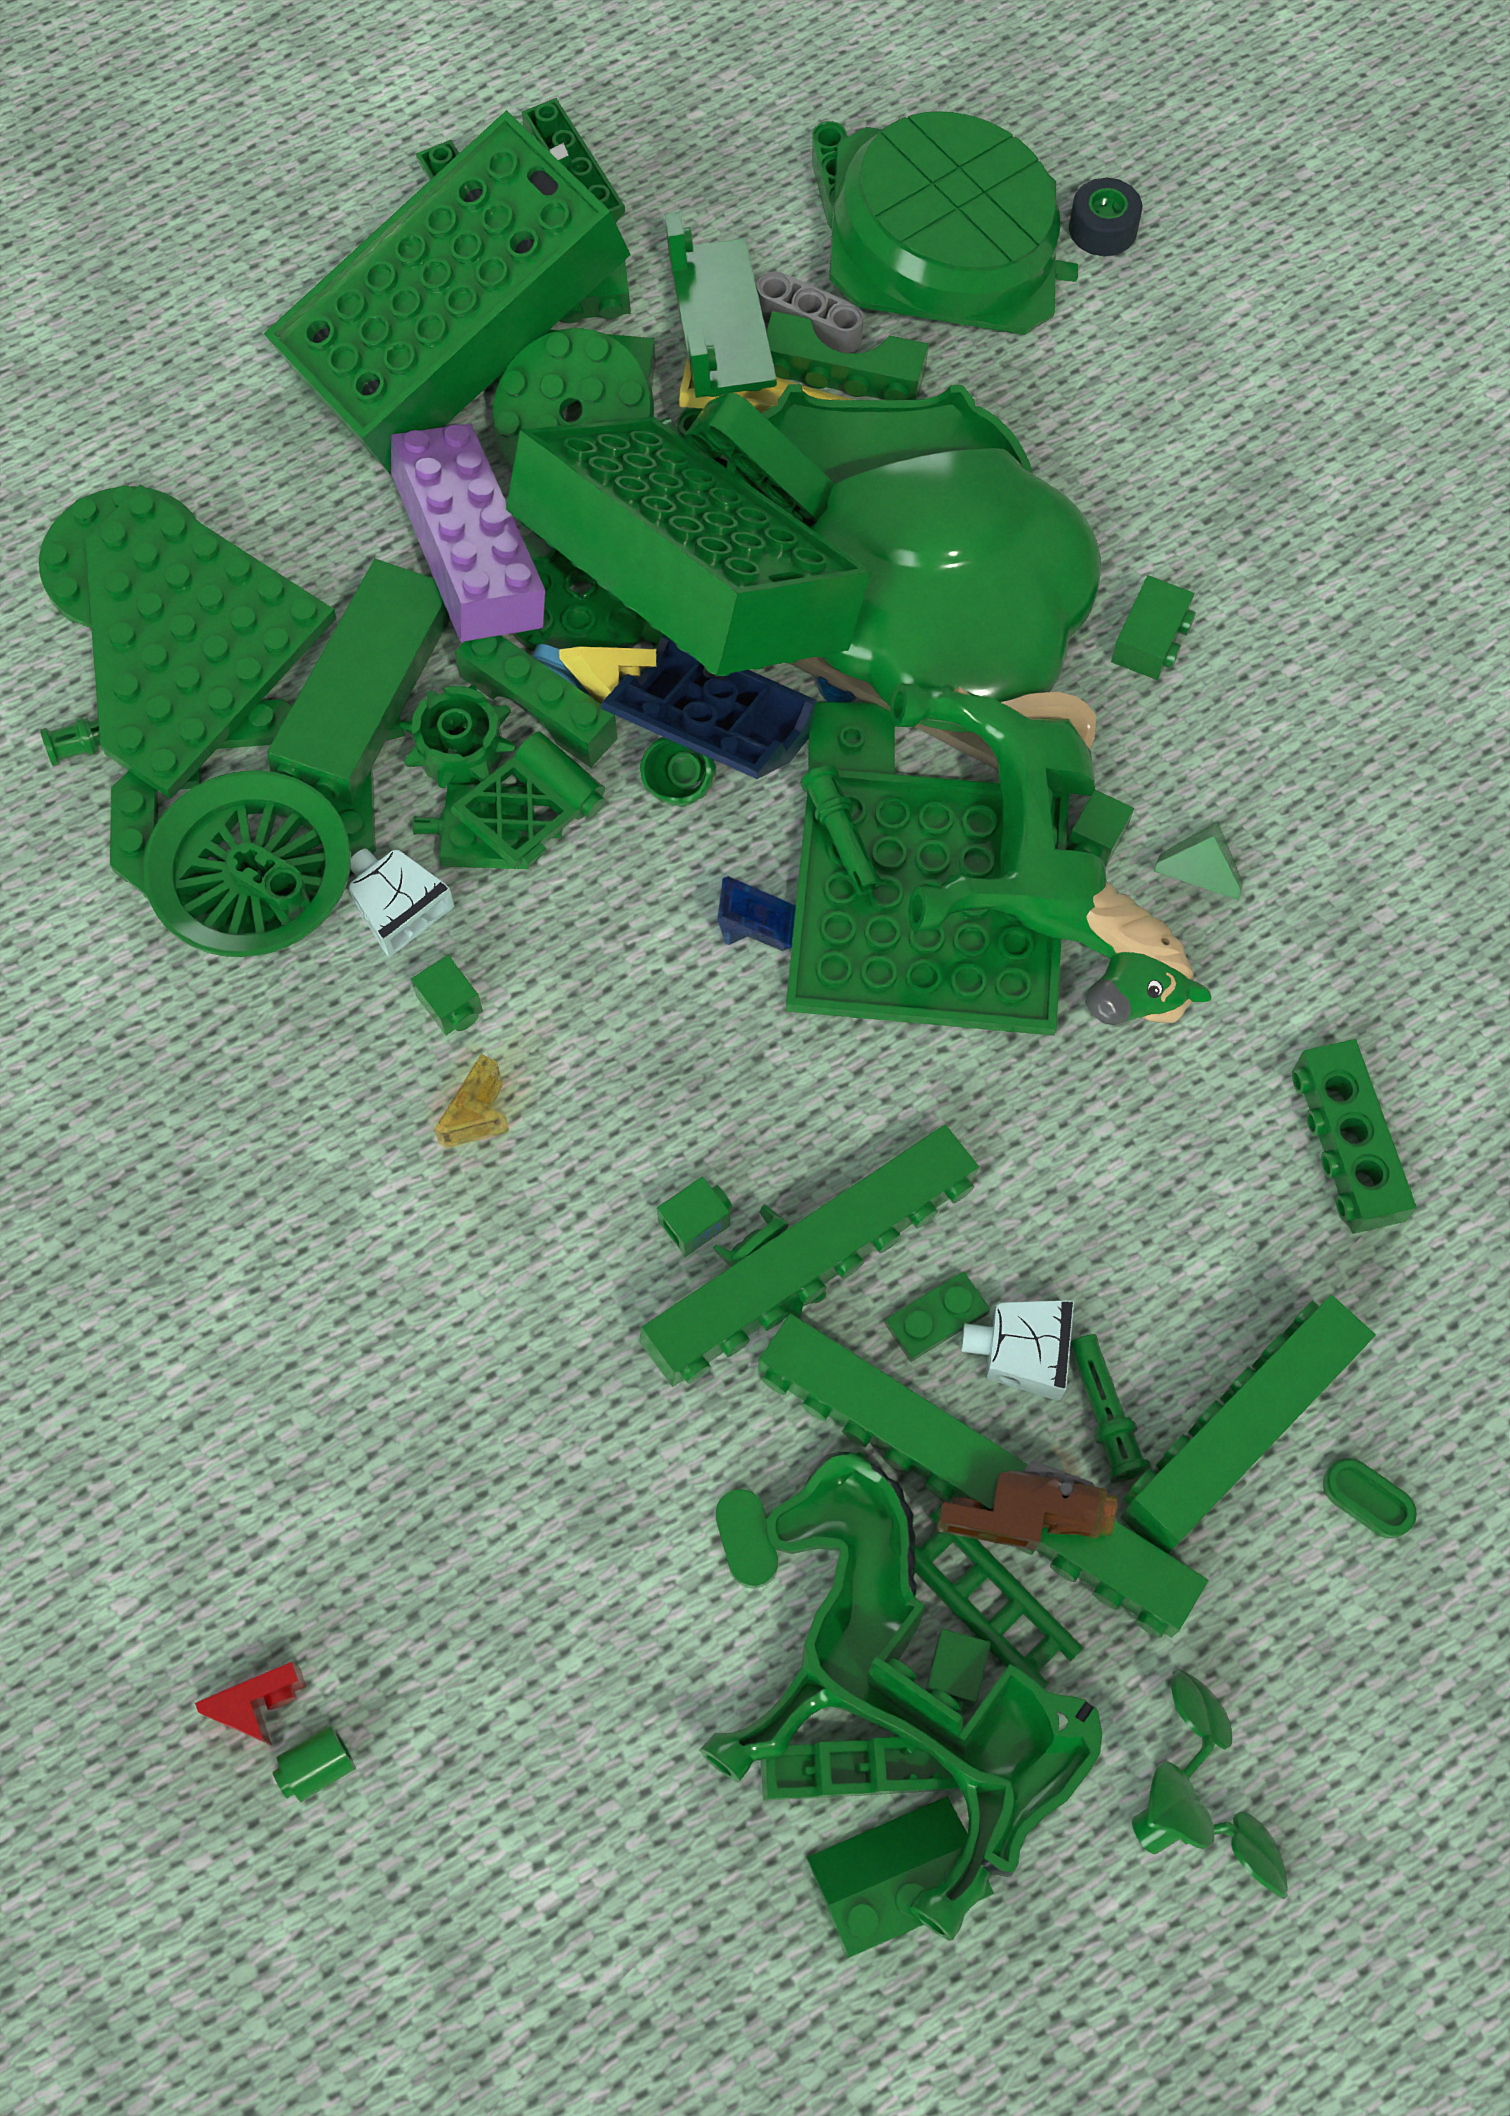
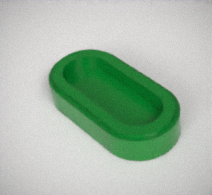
M1352 1458L1340 1459L1333 1463L1325 1472L1323 1489L1327 1498L1377 1535L1389 1539L1398 1538L1414 1526L1417 1511L1412 1498L1363 1462Z
M743 1489L732 1490L719 1500L715 1513L732 1577L737 1583L746 1588H761L772 1581L778 1568L777 1552L770 1543L766 1531L767 1518L764 1507L754 1493Z

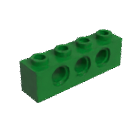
M1352 1039L1304 1050L1295 1064V1068L1292 1070L1293 1084L1299 1095L1304 1094L1309 1107L1306 1114L1307 1124L1311 1134L1319 1136L1324 1152L1321 1154V1163L1325 1175L1329 1179L1333 1178L1339 1194L1336 1196V1206L1340 1218L1344 1222H1349L1353 1234L1406 1222L1417 1209L1357 1040ZM1326 1089L1338 1091L1343 1096L1344 1101L1340 1102L1331 1099L1327 1095ZM1340 1131L1352 1132L1358 1138L1359 1143L1347 1142L1342 1137ZM1355 1173L1367 1174L1373 1180L1374 1186L1368 1187L1361 1184L1357 1180Z

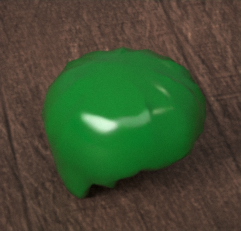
M662 736L655 740L643 754L640 764L641 780L647 790L662 803H668L672 807H685L707 795V791L713 786L716 777V765L713 759Z

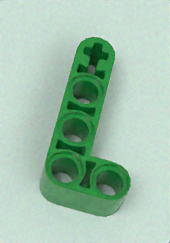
M726 393L710 400L684 435L685 439L712 459L725 455L778 506L809 528H812L825 512L829 495L835 483L742 396L735 393Z

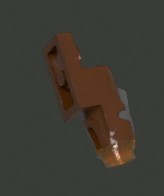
M1032 1461L1022 1472L1008 1471L999 1473L995 1482L990 1511L982 1510L983 1504L981 1502L968 1498H953L952 1503L943 1502L939 1512L936 1531L1035 1551L1040 1543L1042 1527L1048 1528V1534H1076L1092 1538H1098L1099 1534L1111 1536L1116 1518L1118 1497L1106 1494L1105 1488L1095 1487L1091 1481L1065 1473L1037 1461Z

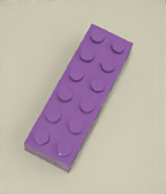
M472 424L450 425L448 427L392 434L391 475L460 642L543 628L545 588L514 518L506 510V500Z

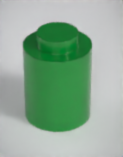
M330 1724L277 1756L279 1768L272 1771L281 1792L287 1799L295 1795L300 1802H303L355 1770L356 1766L335 1727Z

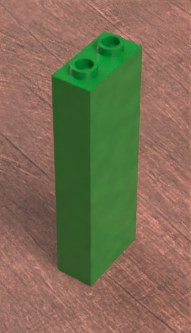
M374 558L267 751L271 772L297 778L315 788L330 801L340 800L351 805L353 804L450 620L449 613L434 578Z

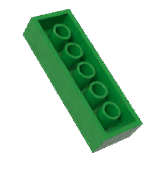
M1332 1294L1320 1306L1312 1300L1297 1315L1284 1333H1280L1253 1363L1251 1367L1257 1372L1248 1366L1220 1398L1225 1405L1223 1406L1215 1400L1188 1431L1193 1438L1190 1440L1182 1434L1155 1465L1160 1472L1156 1474L1151 1468L1148 1469L1130 1488L1128 1494L1122 1499L1129 1506L1120 1518L1139 1536L1169 1554L1367 1346L1376 1334Z

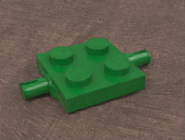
M447 784L445 807L440 814V818L417 816L413 818L414 835L430 834L440 836L439 858L441 867L529 869V867L527 868L522 863L516 868L512 867L451 813L452 805L477 785ZM501 786V793L526 794L525 786ZM476 803L469 808L478 818L496 819L495 804ZM501 804L502 819L526 820V805ZM532 806V808H533V820H534V821H537V820H536V815H535V812H534V806ZM563 829L552 838L562 839ZM502 830V839L514 850H517L527 842V831Z

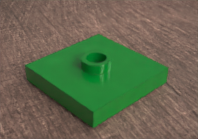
M816 702L811 731L809 732L808 772L810 767L818 768L824 765H833L836 769L895 774V726L891 721L890 710L876 703Z

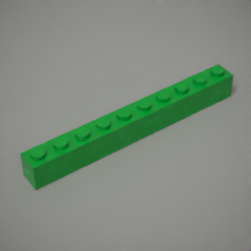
M791 1313L758 1360V1371L764 1374L761 1380L769 1388L782 1395H785L787 1391L795 1394L804 1400L801 1406L812 1416L822 1421H826L829 1416L844 1426L842 1433L854 1443L862 1447H867L870 1443L885 1453L883 1456L884 1461L894 1469L904 1474H907L911 1469L925 1478L924 1486L941 1499L949 1501L951 1496L954 1498H968L981 1502L983 1504L982 1510L990 1511L995 1482L999 1473L1008 1471L1022 1472L1028 1466L1022 1460ZM1098 1509L1092 1534L1089 1537L1076 1534H1048V1528L1042 1527L1040 1543L1035 1549L1052 1561L1050 1568L1058 1575L1071 1582H1076L1077 1578L1089 1584L1095 1588L1092 1594L1097 1600L1115 1610L1123 1606L1138 1616L1135 1622L1139 1627L1158 1638H1162L1163 1634L1172 1638L1180 1631L1209 1581ZM1018 1548L1021 1551L1030 1555H1033V1553L1035 1552L1033 1550Z

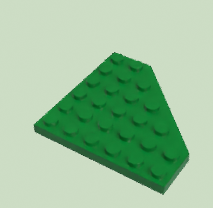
M140 484L85 540L100 746L106 756L171 799L337 617L332 607Z

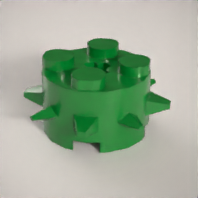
M470 685L469 687L448 686L444 688L445 693L438 694L433 690L426 692L427 702L426 698H424L419 703L413 714L412 721L400 723V728L411 733L415 742V747L404 759V763L407 767L422 766L427 776L437 781L440 788H445L447 784H480L495 772L502 759L503 752L514 751L516 748L515 744L502 737L500 729L501 724L511 713V709L508 705L491 706L487 702L486 696L482 692L477 691V686Z

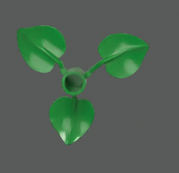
M1176 1669L1172 1672L1174 1676L1171 1681L1174 1704L1186 1725L1196 1735L1202 1737V1747L1183 1771L1168 1761L1163 1762L1156 1768L1151 1784L1149 1807L1132 1819L1134 1833L1141 1845L1152 1854H1158L1180 1839L1186 1845L1190 1844L1200 1849H1206L1213 1844L1214 1835L1226 1834L1232 1838V1850L1246 1871L1263 1886L1282 1899L1288 1897V1886L1284 1862L1278 1846L1264 1825L1246 1812H1239L1234 1815V1824L1231 1822L1213 1824L1209 1812L1200 1802L1199 1796L1195 1794L1189 1778L1210 1755L1215 1744L1224 1750L1232 1745V1728L1224 1707L1212 1691L1197 1678Z

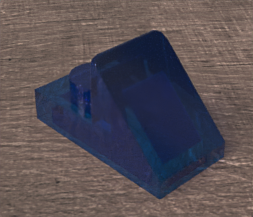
M727 876L723 878L717 920L725 944L731 945L741 939L750 937L781 951L792 948L796 905Z

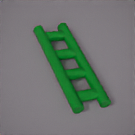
M942 1504L929 1516L936 1525L938 1524ZM936 1531L919 1548L915 1545V1573L979 1639L991 1642L989 1650L1006 1667L1010 1664L1039 1683L1044 1689L1049 1682L1039 1671L1059 1651L1071 1662L1083 1650L1084 1647L977 1539ZM952 1543L974 1563L954 1584L932 1563ZM988 1578L1009 1599L990 1620L968 1600ZM1023 1614L1045 1636L1025 1657L1003 1636Z

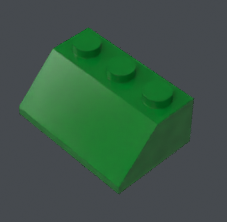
M948 1796L806 1857L846 1959L924 1925L912 1913L909 1907L920 1891L944 1883L963 1852L968 1834ZM989 1880L986 1884L984 1896L980 1900L994 1894Z

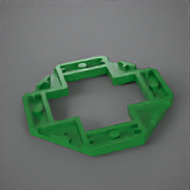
M284 699L260 701L217 749L271 745L292 705ZM201 767L180 790L192 789L201 784ZM371 768L352 805L340 800H329L346 828L350 842L351 858L362 849H368L372 854L376 851L374 778ZM128 771L111 787L110 866L119 877L129 882L149 900L143 880V862L148 840L158 822V790ZM324 848L311 849L299 857L323 853ZM325 869L301 873V875L323 878ZM196 873L194 877L201 876V874ZM287 888V890L281 891L278 896H287L295 889ZM308 891L310 902H312L317 893ZM201 893L181 896L183 906L201 896ZM252 905L250 906L242 935L256 934ZM262 905L266 932L281 927L282 924L273 911ZM216 906L194 919L203 924ZM234 911L218 929V932L228 934Z

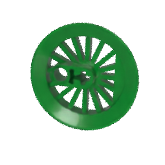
M249 770L232 772L209 779L193 787L179 797L161 816L150 835L145 850L143 862L145 890L159 920L173 935L184 943L198 950L219 956L253 957L265 955L287 948L302 940L317 929L332 913L344 893L351 867L350 842L346 828L336 809L327 798L309 784L297 778L271 771ZM262 814L255 842L252 843L248 815ZM276 815L286 817V821L270 839ZM238 821L242 843L239 845L230 833ZM301 826L309 830V832L287 844ZM223 840L229 847L230 852L219 847ZM319 844L324 848L323 853L299 857ZM211 856V857H213L214 859H216L217 861H215V860H209L208 858ZM325 869L323 878L301 875V873ZM196 873L206 874L204 876L194 877ZM284 889H295L287 896H278ZM308 891L317 893L312 902H310ZM206 892L183 906L181 896ZM252 905L256 934L242 935L249 909ZM262 905L273 911L282 924L281 927L266 932ZM216 906L203 924L194 919ZM234 911L228 934L218 932V929Z

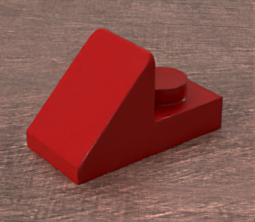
M289 1662L200 1700L195 1705L198 1713L268 1745H272L259 1707L266 1704L268 1710H273L285 1706L297 1699L295 1691L307 1686L300 1667L293 1662Z

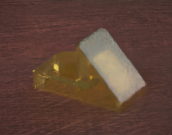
M483 1054L479 1056L434 1129L439 1145L448 1149L509 1132L506 1117L485 1106V1103L492 1105L502 1089L503 1081L500 1080L501 1074L497 1061Z

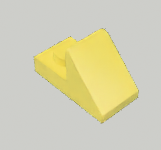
M573 647L560 649L559 659L597 702L602 703L619 684V677H625L627 674L637 677L640 676L641 668L656 667V649Z

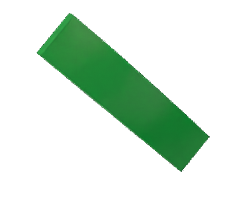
M903 1737L788 1745L786 1752L780 1758L761 1760L763 1801L960 1789L953 1775L932 1755Z

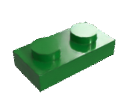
M963 1271L885 1319V1325L909 1361L912 1362L962 1331L964 1323L973 1324L988 1315L990 1308Z

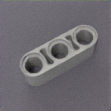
M768 272L759 278L757 293L764 323H769L772 311L809 318L812 320L815 334L829 348L851 354L856 353L860 349L863 331V312L859 307L781 272Z

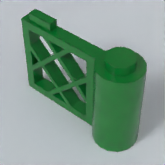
M539 731L529 736L510 760L454 803L451 813L512 867L516 868L522 863L528 868L546 853L547 848L544 844L571 821L582 819L585 816L590 819L601 810L606 801L603 797L605 787ZM514 775L525 785L526 794L501 793V783L509 776ZM476 803L495 804L496 819L478 818L469 808ZM501 804L526 805V820L502 819ZM532 806H549L559 816L553 821H534ZM502 830L527 831V842L519 849L514 850L502 839Z

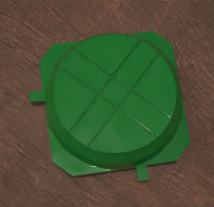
M943 111L923 112L910 115L908 118H901L884 129L865 127L840 141L837 145L829 280L856 307L1026 335L1054 316L1055 279L1076 282L1078 279V264L1056 260V248L1061 225L1060 212L1056 200V180L1047 173L1041 161H1038V157L1028 146L998 125L962 113Z

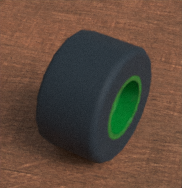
M1105 177L1093 179L1083 184L1075 193L1069 221L1071 239L1080 249L1092 255L1113 256L1128 250L1137 237L1143 209L1140 195L1131 185L1120 179Z

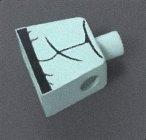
M368 849L358 851L351 858L350 869L357 876L348 886L356 908L389 958L455 907L450 888L400 850H392L379 861Z
M1074 1301L998 1303L992 1315L991 1327L964 1323L961 1352L988 1355L986 1379L1061 1401L1067 1387Z

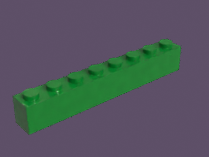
M944 1124L643 1325L639 1342L672 1387L684 1379L688 1384L698 1380L711 1368L709 1362L722 1353L730 1357L739 1352L749 1343L750 1339L748 1336L762 1326L766 1331L777 1326L788 1316L787 1309L801 1300L804 1305L812 1302L826 1290L825 1283L837 1275L844 1279L856 1272L864 1264L863 1257L875 1249L879 1253L890 1249L901 1239L900 1232L912 1224L916 1228H920L928 1223L938 1213L936 1208L947 1200L954 1204L966 1197L975 1187L972 1182L980 1166L947 1125Z

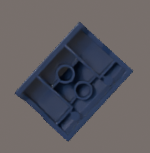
M663 634L656 649V667L647 668L638 679L627 674L602 702L601 709L755 779H759L790 763L807 742L817 700L750 670L733 672L726 676L725 680L720 681L715 677L708 678L703 674V664L689 653L681 651L675 642Z

